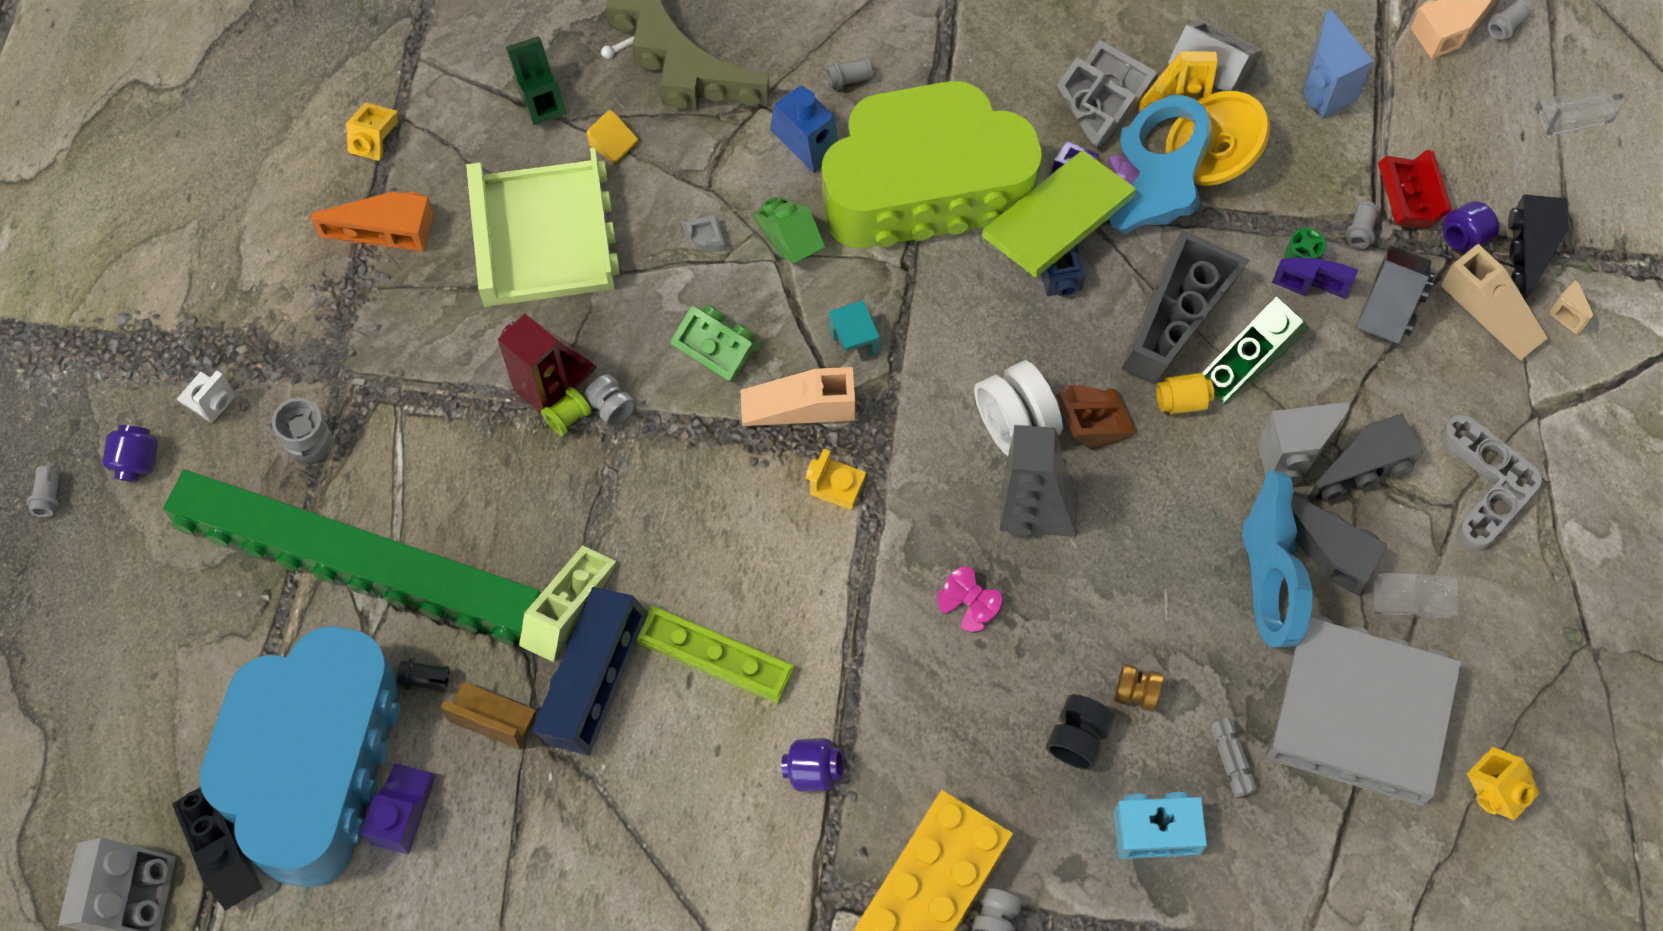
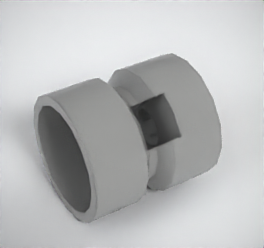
M297 397L281 403L274 411L272 429L292 460L301 464H312L325 458L331 451L333 435L316 403L306 398Z

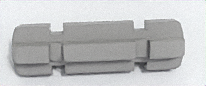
M1231 718L1219 719L1213 722L1211 731L1215 741H1219L1217 748L1228 777H1232L1230 785L1233 794L1236 797L1250 795L1256 790V784L1252 774L1247 772V769H1250L1240 739L1235 738L1237 730Z

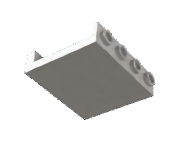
M1310 616L1309 626L1302 640L1294 647L1274 735L1268 743L1265 759L1424 806L1435 793L1461 661L1450 658L1447 653L1440 650L1424 651L1411 647L1407 641L1402 639H1383L1371 635L1370 631L1361 627L1345 628L1333 624L1326 617Z

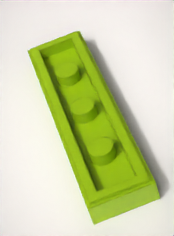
M653 605L646 616L636 644L779 704L795 670V665Z

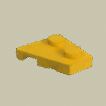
M1180 51L1139 101V113L1149 104L1164 99L1167 95H1182L1194 98L1197 101L1211 95L1218 62L1216 52Z

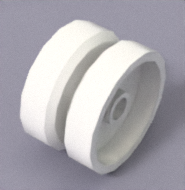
M1027 360L1005 369L1003 378L995 374L975 384V400L981 418L996 445L1007 456L1009 454L1014 425L1052 427L1056 429L1057 435L1062 433L1063 423L1057 401L1042 374Z

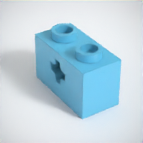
M1186 792L1168 793L1164 795V799H1148L1146 794H1131L1125 796L1124 800L1118 801L1114 809L1118 859L1200 856L1207 846L1201 797H1189V794ZM1155 817L1159 818L1161 824L1167 825L1164 831H1159L1158 824H1151Z

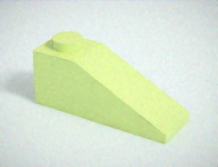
M582 545L526 610L519 646L555 662L564 651L567 640L573 635L592 587L601 589L604 587L615 568L616 561Z

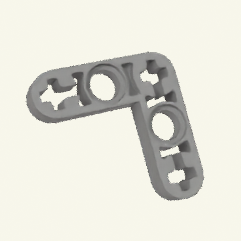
M1460 414L1450 418L1441 432L1442 442L1447 449L1494 485L1465 517L1457 529V539L1462 547L1469 551L1479 552L1486 549L1533 497L1542 484V476L1533 464L1480 423L1467 415ZM1460 429L1467 432L1466 435L1460 439L1454 435ZM1476 440H1479L1480 444L1475 451H1472L1470 449L1471 446L1474 445ZM1487 449L1495 451L1499 455L1501 463L1495 466L1489 465L1483 460L1481 456L1482 451ZM1510 464L1512 468L1506 475H1503L1501 472ZM1524 476L1528 481L1520 487L1516 481ZM1501 499L1505 501L1509 507V513L1506 515L1495 513L1490 507V500ZM1483 519L1489 523L1477 538L1470 535L1471 531Z

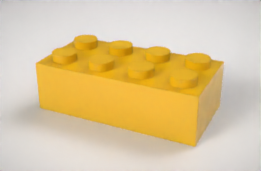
M941 790L854 928V931H957L1009 846L1013 833Z

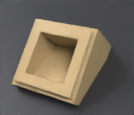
M1575 280L1559 296L1549 311V315L1575 335H1579L1593 317V312L1581 286Z

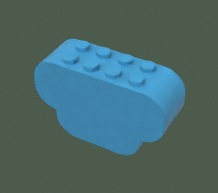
M341 627L318 628L304 635L294 645L288 657L267 655L255 658L244 664L229 683L201 766L200 787L206 800L235 826V837L242 852L267 875L281 883L300 887H318L331 882L347 867L355 844H360L363 839L360 833L365 820L363 817L367 804L371 803L374 793H377L378 782L375 780L379 765L383 766L387 760L389 742L386 740L390 727H395L398 723L401 705L398 703L400 685L397 684L395 671L378 644L370 636L360 631Z

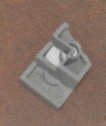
M1099 39L1085 61L1078 57L1075 58L1057 84V88L1091 144L1098 149L1139 105V101L1159 77L1155 70Z

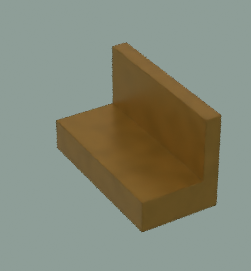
M464 681L453 703L444 700L440 707L449 722L518 750H521L537 714L535 709Z

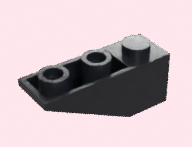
M1523 194L1516 208H1511L1509 212L1508 228L1513 230V239L1509 247V259L1514 261V271L1511 279L1524 300L1527 299L1569 230L1567 198Z
M201 787L187 793L184 797L172 803L201 879L225 911L263 889L251 860L242 852L237 843L232 824L206 800Z

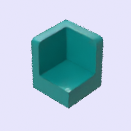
M864 300L829 311V331L834 341L840 340L843 350L849 351L867 345L871 355L879 353V335Z

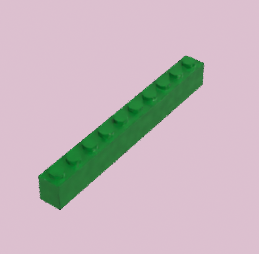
M183 469L163 507V511L172 521L171 526L180 532L192 535L196 531L205 534L208 540L217 545L227 547L231 543L240 546L243 552L258 559H262L264 555L277 559L276 562L279 565L293 571H298L299 567L312 571L314 577L324 582L333 583L334 580L347 583L348 588L359 594L369 595L370 592L382 595L386 602L397 607L404 608L406 604L417 607L420 613L435 620H441L442 616L454 620L458 627L466 631L477 632L480 629L492 633L491 636L495 640L507 645H513L514 641L520 643L524 614L541 594L538 589Z

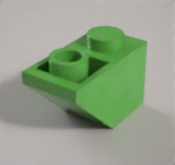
M777 196L763 202L762 208L753 213L755 220L780 256L792 263H796L825 247L810 209L806 206Z

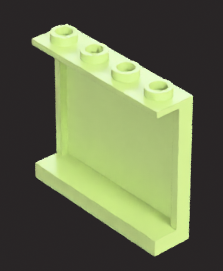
M590 148V161L484 174L481 163L466 164L478 289L484 307L615 289L613 276L620 275L617 253L610 254L609 244H614L616 241L613 222H606L605 213L612 212L609 191L602 192L601 183L608 182L605 161L597 160L595 148Z

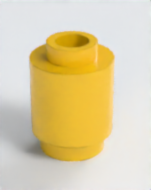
M1203 373L1166 377L1164 382H1157L1156 384L1158 407L1161 412L1169 411L1171 415L1207 410L1209 402L1214 401V388L1211 379H1205Z

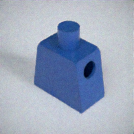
M804 86L797 87L774 105L770 130L813 173L822 167V161L827 150L839 141L833 114L815 97L811 90L806 89Z

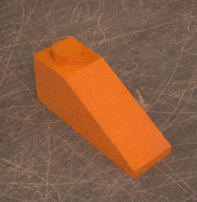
M411 191L406 193L389 192L313 212L311 220L318 236L321 238L424 252L434 213L428 196Z

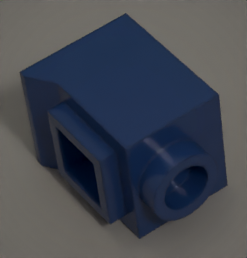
M1078 245L1063 255L1066 257L1067 264L1070 267L1057 269L1056 263H1054L1041 274L1047 297L1054 295L1066 297L1082 291L1086 274Z

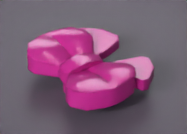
M964 566L949 575L943 586L944 591H938L937 604L942 613H949L962 602L970 606L964 615L961 628L972 633L984 630L985 626L983 623H988L994 619L1000 612L1004 602L1000 591L996 589L983 590L981 586L977 585L976 575L972 568Z

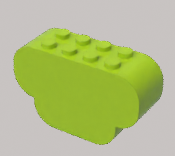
M948 81L866 97L853 108L850 114L848 137L834 143L827 150L822 161V210L827 229L838 242L846 246L869 248L875 246L890 247L897 242L913 239L923 241L935 235L946 233L960 234L968 229L986 227L1037 186L1042 154L1036 131L1024 117L1016 113L993 111L990 101L983 91L972 84L962 81Z

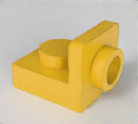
M365 102L346 122L348 152L379 161L383 157V139L398 123V111Z
M824 448L819 459L813 458L806 473V479L810 480V495L853 510L866 480V472L832 460L831 451Z

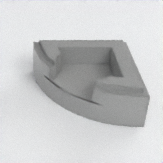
M716 214L681 222L685 237L694 246L711 252L725 251V243Z

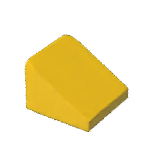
M608 110L587 130L589 146L595 148L598 153L614 165L639 142L638 138L611 110Z

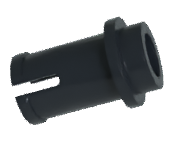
M409 658L408 661L401 660L398 668L397 684L404 685V688L407 690L414 686L446 692L449 682L447 675L450 674V667L416 663L415 658Z

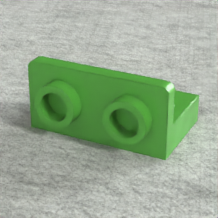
M707 304L704 309L691 305L669 343L726 380L734 382L751 352H758L762 346L753 340L756 334L739 323H736L733 328L723 321L726 315L711 305Z

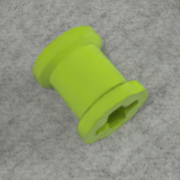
M572 387L566 389V395L551 408L545 407L541 410V414L547 424L560 436L567 434V428L582 415L587 417L591 414V408L587 401Z

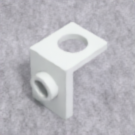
M216 370L211 377L200 372L179 395L177 400L208 422L213 423L236 397V394L224 374Z

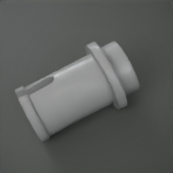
M1516 0L1502 13L1494 14L1488 24L1490 35L1498 40L1509 38L1514 33V29L1531 16L1529 4L1524 0Z
M863 58L862 60L844 64L833 62L832 66L826 68L829 86L831 88L837 87L839 90L843 89L845 84L872 80V68L869 59Z
M1369 201L1358 203L1352 226L1348 227L1346 231L1349 245L1357 249L1367 248L1375 239L1373 229L1379 214V207Z
M39 466L36 468L32 496H29L26 501L29 513L34 516L50 517L53 515V511L58 509L59 503L56 500L61 471L55 467L52 469V475H48L50 466Z

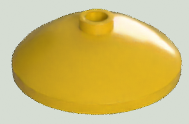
M1238 91L1218 92L1198 100L1208 113L1213 128V135L1206 155L1196 171L1195 185H1217L1238 177L1259 159L1268 143L1270 121L1264 107L1251 95ZM1183 117L1176 119L1167 136L1166 153L1180 149L1189 141L1194 132V122Z

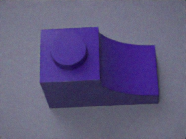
M394 763L384 787L378 794L374 793L360 831L370 845L405 854L410 853L435 780L433 773Z

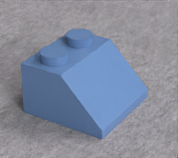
M1332 9L1325 13L1313 46L1302 92L1308 106L1315 109L1322 119L1357 101L1373 63L1372 58Z

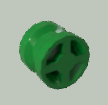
M1309 227L1296 230L1291 235L1289 244L1286 247L1284 259H1321L1326 248L1324 236L1316 229ZM1298 250H1302L1303 252H1306L1308 255L1302 254Z

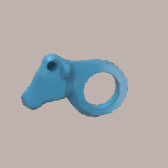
M1167 95L1166 98L1149 104L1138 113L1129 128L1122 127L1120 138L1122 151L1130 163L1139 170V175L1132 184L1136 188L1135 197L1110 217L1111 226L1121 234H1128L1143 225H1167L1179 216L1191 215L1199 211L1201 199L1194 184V178L1209 148L1213 128L1205 107L1194 98L1182 95ZM1183 117L1195 123L1194 132L1189 141L1178 150L1171 153L1156 154L1144 148L1145 140L1150 130L1165 119Z
M1273 470L1267 472L1261 491L1243 524L1242 538L1250 561L1253 609L1258 632L1262 640L1271 648L1292 647L1300 643L1309 626L1312 611V587L1303 562L1292 555L1297 552V545L1294 541L1297 535V528L1291 506L1294 493L1291 477L1286 473ZM1285 577L1289 592V606L1287 617L1283 624L1279 612V592Z

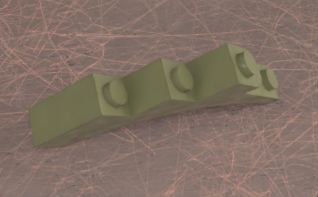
M607 0L606 13L609 28L622 32L636 31L633 41L635 66L644 67L648 70L663 69L660 81L662 105H668L676 109H697L699 97L707 98L711 101L726 100L741 102L746 105H768L770 95L769 74L737 67L715 58L696 46L675 26L664 10L660 0Z

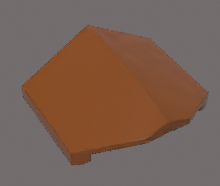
M1065 385L1056 395L1074 439L1091 450L1132 437L1136 433L1118 391L1108 388L1105 391L1085 385Z

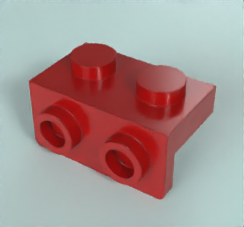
M1425 150L1414 160L1385 156L1378 162L1392 215L1397 225L1429 229L1452 211L1433 150Z

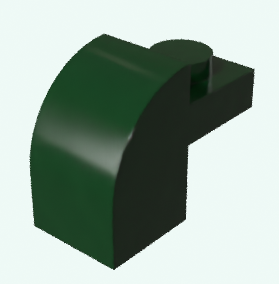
M537 36L507 46L506 50L513 69V76L533 125L566 115L567 112L559 86L551 73L540 37Z

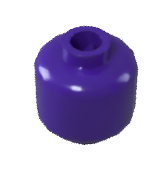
M1479 201L1467 202L1456 208L1445 217L1443 222L1445 241L1454 250L1466 254L1477 244L1482 248L1496 239L1499 232V222L1496 214L1488 205Z
M119 425L118 430L110 432L106 437L102 461L103 466L115 472L114 479L138 482L139 475H148L154 470L158 441L153 436H150V430L147 428Z
M826 738L795 740L791 744L788 754H783L782 775L785 779L789 778L792 787L796 791H829L836 784V780H841L843 776L844 766L841 749L835 748L832 741Z

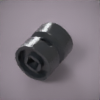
M1069 695L1059 716L1062 724L1055 725L1045 748L1052 756L1070 766L1092 770L1103 748L1099 740L1107 738L1116 716L1107 706L1094 699L1082 695Z

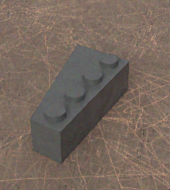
M1182 230L1167 256L1121 369L1156 383L1237 280L1250 259Z
M1014 425L1002 485L1000 531H1007L1009 534L1018 537L1029 536L1031 533L1076 537L1078 494L1076 489H1073L1071 475L1067 473L1068 465L1066 459L1062 458V447L1055 428Z

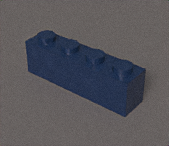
M592 587L573 635L567 640L565 654L559 668L551 678L550 689L543 706L535 716V725L532 731L547 745L590 756L648 614V611L633 595Z

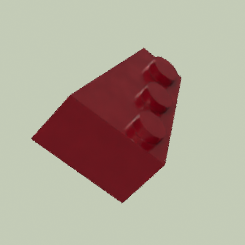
M527 314L522 315L516 322H510L497 339L513 390L540 413L545 407L551 408L566 395V389L569 387L575 389L597 368L596 365L569 343Z

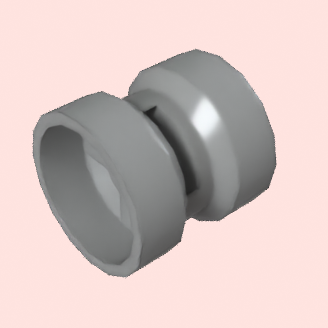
M605 374L588 386L583 397L591 408L600 411V418L604 423L612 427L624 421L632 413L636 406V401L628 392H622L619 389L620 384L613 375Z
M984 888L979 901L982 906L981 913L975 917L971 931H1014L1015 928L1012 925V921L1015 916L1019 915L1022 900L1002 890Z

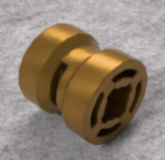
M1124 663L1114 701L1128 704L1129 702L1138 703L1142 709L1154 712L1161 690L1163 673L1152 670L1144 673L1139 671L1136 666Z

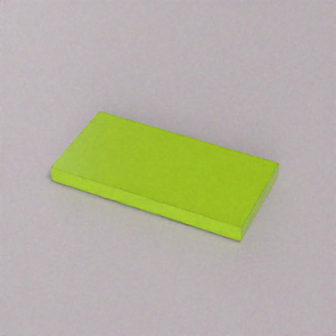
M1082 150L983 228L982 237L1037 278L1131 201L1136 195V188Z

